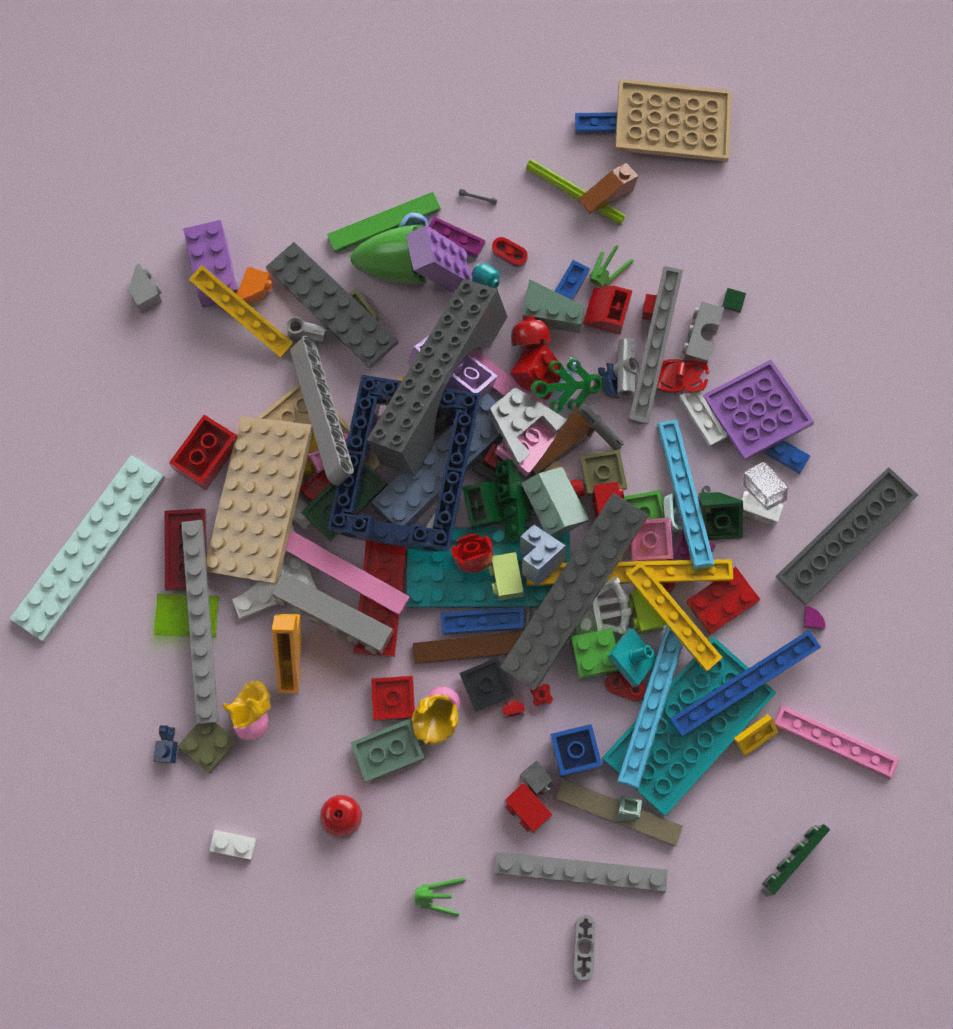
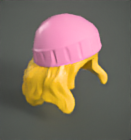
M250 681L237 694L238 698H235L234 702L230 705L226 703L222 705L223 709L228 711L231 716L233 728L237 736L244 740H255L265 734L268 729L267 712L271 708V696L266 686L261 681Z
M436 687L429 692L426 698L419 702L411 719L414 735L418 740H423L425 744H441L455 733L459 722L457 712L460 700L454 690L448 687Z

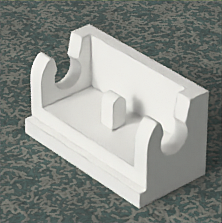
M745 491L741 498L743 500V516L775 527L783 505H777L749 495V492Z

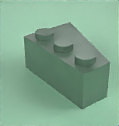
M529 279L523 317L535 316V320L543 321L548 328L580 333L584 306Z

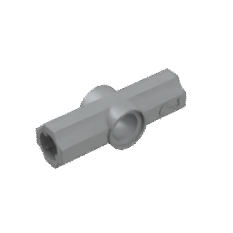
M623 338L619 340L618 362L613 365V372L618 378L617 396L631 398L634 397L635 374L639 372L640 367L635 358V341L631 338Z

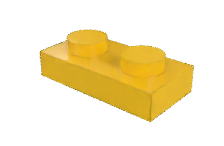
M767 714L737 735L734 740L740 752L746 756L779 732L773 719Z

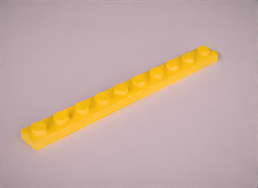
M732 559L714 560V567L693 570L691 560L642 561L659 583L733 581ZM641 561L619 562L607 581L618 577L620 580L619 584H630V581L624 575ZM562 563L539 585L526 578V586L554 585L567 563Z

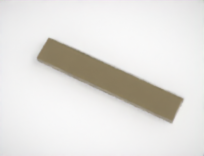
M563 779L555 799L673 846H676L683 825L642 809L640 819L617 821L620 801Z

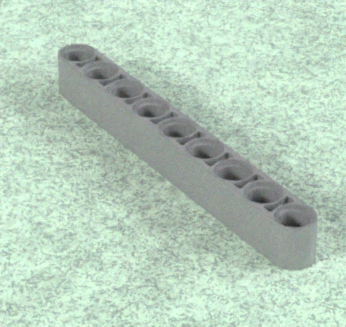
M303 336L290 349L311 425H313L312 428L326 476L332 484L338 486L354 472L317 346L310 337Z

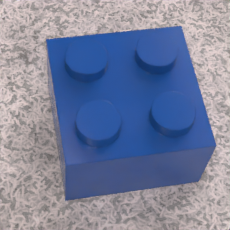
M592 724L550 734V741L560 778L602 767Z

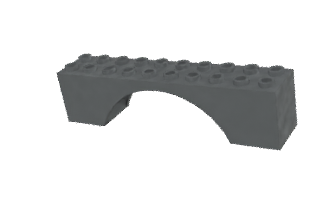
M465 279L460 283L367 439L381 465L414 477L416 476L434 445L436 415L443 392L451 375L463 358L472 350L481 346L491 347L508 317L498 289Z

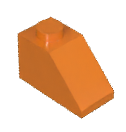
M248 266L237 295L249 305L266 298L267 293L271 292L273 287L270 273Z

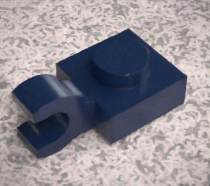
M606 363L607 371L603 367L598 368L599 375L603 377V390L608 397L620 398L617 396L618 378L613 372V364Z
M160 725L159 735L161 741H156L153 762L175 763L178 742L173 741L175 727Z

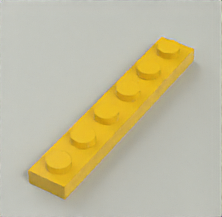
M203 265L190 277L189 281L280 358L293 344L289 338Z
M642 561L624 575L705 672L723 658Z

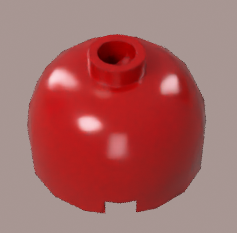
M535 316L523 317V321L516 323L511 332L512 346H517V342L518 346L544 343V339L545 343L551 342L549 328L543 321L535 320Z
M471 534L456 541L457 545L455 547L452 546L451 552L453 560L459 569L466 573H479L491 564L493 546L487 536L484 535L485 538L479 537L478 534Z
M336 795L324 802L320 810L319 819L323 829L328 834L337 838H345L358 830L362 822V811L359 804L353 798L347 795Z

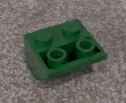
M482 482L462 487L469 523L472 529L505 522L504 504L498 503L496 482Z

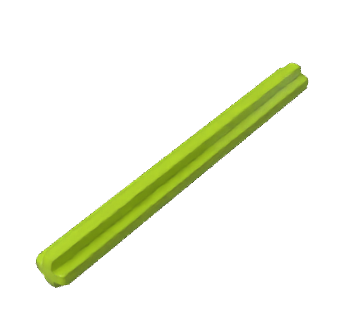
M531 159L526 165L528 171L578 200L586 193L583 189ZM609 205L597 210L598 213L619 225L625 220L623 213Z

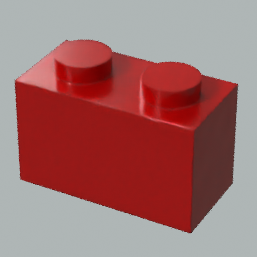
M524 782L505 799L507 804L505 809L512 816L516 814L521 819L519 824L526 832L530 830L532 833L536 832L553 815Z

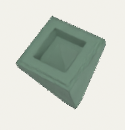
M621 796L617 821L640 819L642 800Z

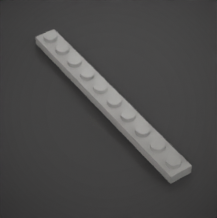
M203 521L181 522L196 724L219 723Z

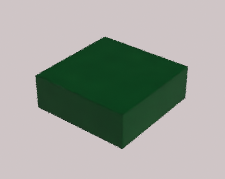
M727 288L722 307L741 313L746 293Z

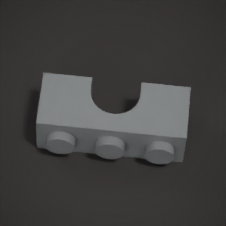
M702 301L700 308H695L693 319H696L695 325L690 324L687 334L691 338L689 343L685 342L682 354H685L684 360L686 362L693 360L708 364L714 343L706 341L701 333L704 331L717 333L724 311L723 307Z

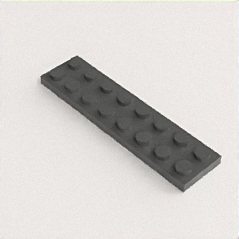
M295 242L266 266L267 271L369 369L399 343L383 325Z
M888 467L776 575V578L798 600L806 605L894 520L918 494Z

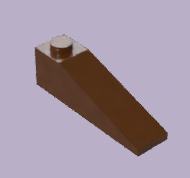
M577 407L532 470V477L542 473L555 461L561 460L582 444L588 436L591 438L595 433V430L589 428L588 423L578 414Z

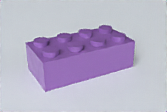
M217 220L183 228L193 274L203 265L237 294V281L222 221ZM196 287L202 307L217 304Z
M427 225L406 234L414 271L450 292L457 290L463 279L471 281V271L467 266V253L464 248H461Z

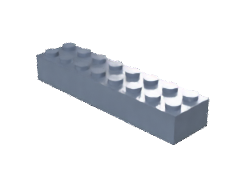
M487 393L480 399L465 474L489 452L494 443L497 445L503 439L501 433L498 434L487 412L497 402ZM454 424L434 442L415 477L402 472L371 501L373 509L387 523L411 526L412 523H415L438 501Z

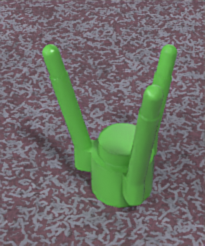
M618 245L614 246L603 266L599 268L604 255L602 251L594 270L590 274V281L598 287L609 286L611 281L634 260L630 259L609 277L610 273L606 268L617 251Z
M459 878L433 884H422V887H416L415 905H421V909H431L459 916L457 911L429 904L433 903L434 899L452 898L451 894H434V891L430 889L465 882L466 879Z

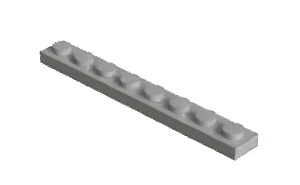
M668 266L663 267L629 416L631 421L644 424L649 423L683 274L681 269Z
M497 852L495 874L666 892L668 870L505 852Z

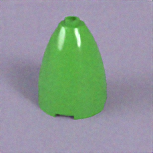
M423 225L394 228L371 237L351 253L352 265L367 275L388 282L401 284L427 283L426 277L413 270L406 238L407 233L419 229Z

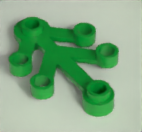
M571 359L567 363V368L570 371L576 372L584 380L576 381L563 368L561 362L552 361L549 364L550 371L557 373L565 382L547 384L543 381H535L531 386V392L534 396L542 398L548 392L564 391L558 400H553L550 403L549 408L556 413H560L568 401V408L574 411L575 408L572 407L574 402H576V407L579 408L589 394H596L602 389L603 382L600 376L596 374L589 375L581 367V363L578 360ZM575 362L576 367L573 369L572 364ZM555 364H558L557 370H554ZM592 380H593V381H594V385H593L592 387H590V384H591V382H592ZM539 385L540 390L536 392V387ZM583 389L576 399H570L576 390ZM558 403V408L555 410L554 406Z

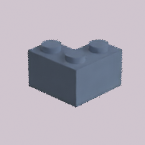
M533 525L520 536V552L525 555L522 560V575L536 585H539L565 562L566 545Z

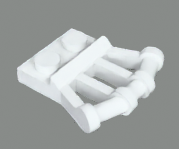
M618 577L607 581L597 596L610 588H613L617 595L599 599L596 597L577 626V635L612 628V631L624 634L629 629L628 623L632 614L631 607L628 605L629 594H626L619 584L620 580ZM620 603L621 608L600 612L599 606ZM621 616L620 625L602 622V619Z

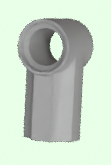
M298 317L288 320L287 332L291 340L299 341L303 336H308L315 343H324L327 327L303 322ZM294 327L300 328V330L297 332H294L291 329Z

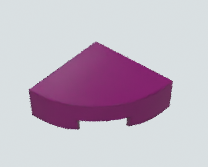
M806 606L804 611V628L824 630L826 625L823 616L816 609Z

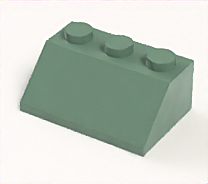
M563 467L539 473L521 483L544 531L555 539L589 521Z

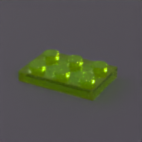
M157 594L154 624L155 636L190 637L187 595ZM209 596L212 638L217 637L219 596Z

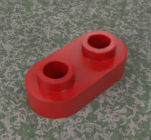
M498 237L493 241L492 252L496 257L514 267H522L527 263L528 253L525 248L505 237ZM503 247L505 250L499 251L498 249ZM519 256L521 259L516 260L515 257Z
M611 673L605 680L606 690L613 695L632 702H638L645 696L646 688L642 682L636 686L639 689V693L635 694L632 692L633 687L620 673ZM618 680L619 686H613L612 681Z

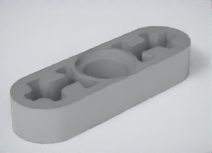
M583 915L577 919L575 924L573 970L578 979L588 980L594 972L595 921L592 917ZM584 919H588V923L592 925L591 928L587 929V935H592L591 939L578 938V934L583 935V928L579 927V924L583 923ZM587 941L590 944L591 950L588 954L579 952L578 945L580 942ZM578 956L582 958L591 957L590 962L586 961V968H589L590 972L586 973L585 977H582L581 973L577 971L582 966V960L577 961Z

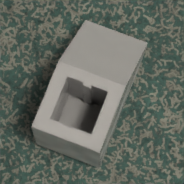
M137 264L128 291L143 313L162 302L159 296L162 292L156 283H151L150 279L152 276L148 269H142L141 265Z

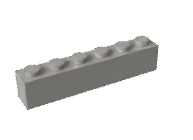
M283 572L271 593L275 598L274 602L283 607L286 605L292 607L294 613L300 614L302 617L304 614L311 617L310 621L319 626L322 623L329 627V631L336 635L344 634L347 636V640L355 645H358V643L365 645V650L376 655L377 652L383 654L394 634L392 628Z

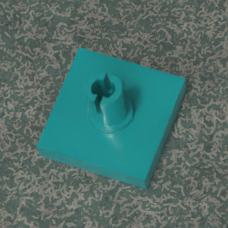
M633 628L628 629L607 656L632 687L640 684L657 658L654 655V650L650 649L651 646L646 645Z

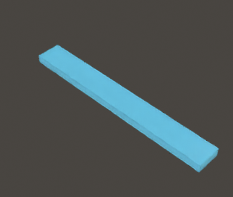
M678 421L659 422L657 428L693 570L714 567L715 563Z
M667 626L617 781L618 784L639 789L683 648L682 643Z

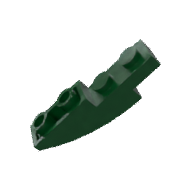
M506 459L495 464L498 503L504 504L506 543L514 544L520 542V536L525 533V523L531 521L528 499L521 484L523 482L512 459Z

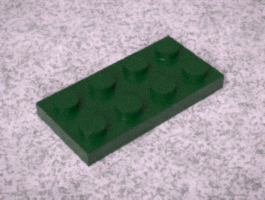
M368 464L356 515L388 485ZM332 483L301 512L330 542L338 535V533L327 529L337 485Z
M825 824L811 826L803 835L806 839L800 843L797 842L789 851L792 855L789 858L782 859L776 866L778 871L775 874L769 875L762 882L764 887L761 892L767 897L775 895L831 829Z

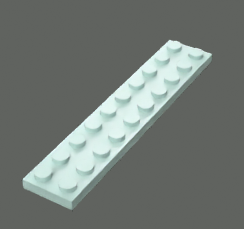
M131 455L10 617V620L45 642L165 477Z

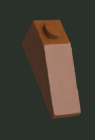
M625 163L609 172L578 199V202L591 214L632 192L638 175Z

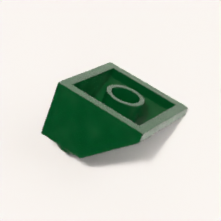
M720 492L699 493V506L708 540L742 538L743 500Z

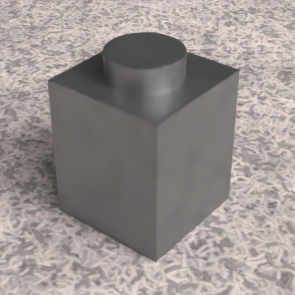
M535 761L520 774V777L536 796L539 793L543 796L552 788L550 785L553 782L552 778L538 761Z

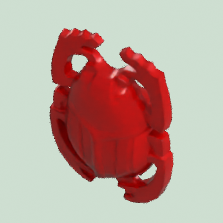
M680 359L664 360L661 366L657 389L668 393L683 392V388L688 393L704 391L709 380L705 379L703 382L700 376L704 370L707 375L709 374L707 363L693 360L688 361V364H686L685 360ZM693 366H699L702 370H698ZM697 383H700L697 387H691L693 385H696Z

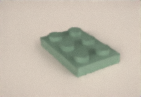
M409 719L350 742L365 782L425 759Z

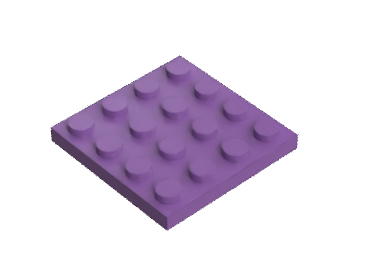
M772 360L703 395L744 461L814 424L813 419Z

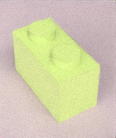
M516 552L493 556L492 563L489 565L490 576L494 575L495 583H492L493 594L498 595L499 601L523 597V587Z

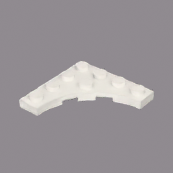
M285 551L280 577L285 572L317 589L307 563ZM258 581L247 592L232 599L240 620L279 605L274 602L275 598L271 594L276 584Z

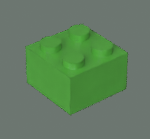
M612 628L571 636L570 643L579 681L620 672L607 657L616 645Z

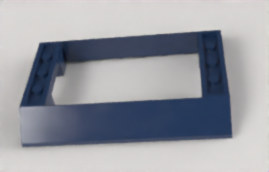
M362 375L346 443L354 472L336 488L327 529L356 540L426 552L450 551L481 394L445 388L437 414L453 416L455 421L433 529L412 523V527L375 521L369 515H356L371 450L367 439L377 423L380 405L387 406L401 384L399 380Z

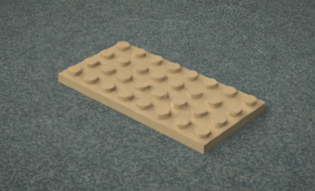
M246 416L240 417L236 433L238 437L234 442L206 557L207 573L271 584L278 583L314 432L313 425Z

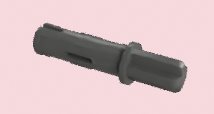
M586 404L578 408V414L588 423V427L593 428L613 450L622 448L621 446L624 445V442L601 420L600 415H596Z

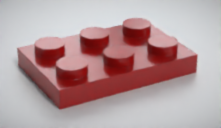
M734 567L733 581L712 582L686 600V603L709 635H711L759 602L760 598L738 568Z

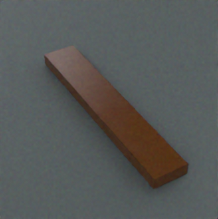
M523 631L413 643L415 664L508 655Z

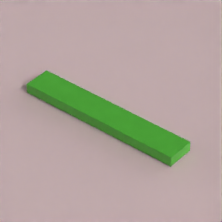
M431 192L328 233L327 236L336 253L364 242L382 232L398 228L401 220L409 213H418L426 217L441 211V207L434 192Z

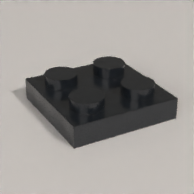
M498 657L459 673L475 712L514 696L503 669L500 668L501 664Z

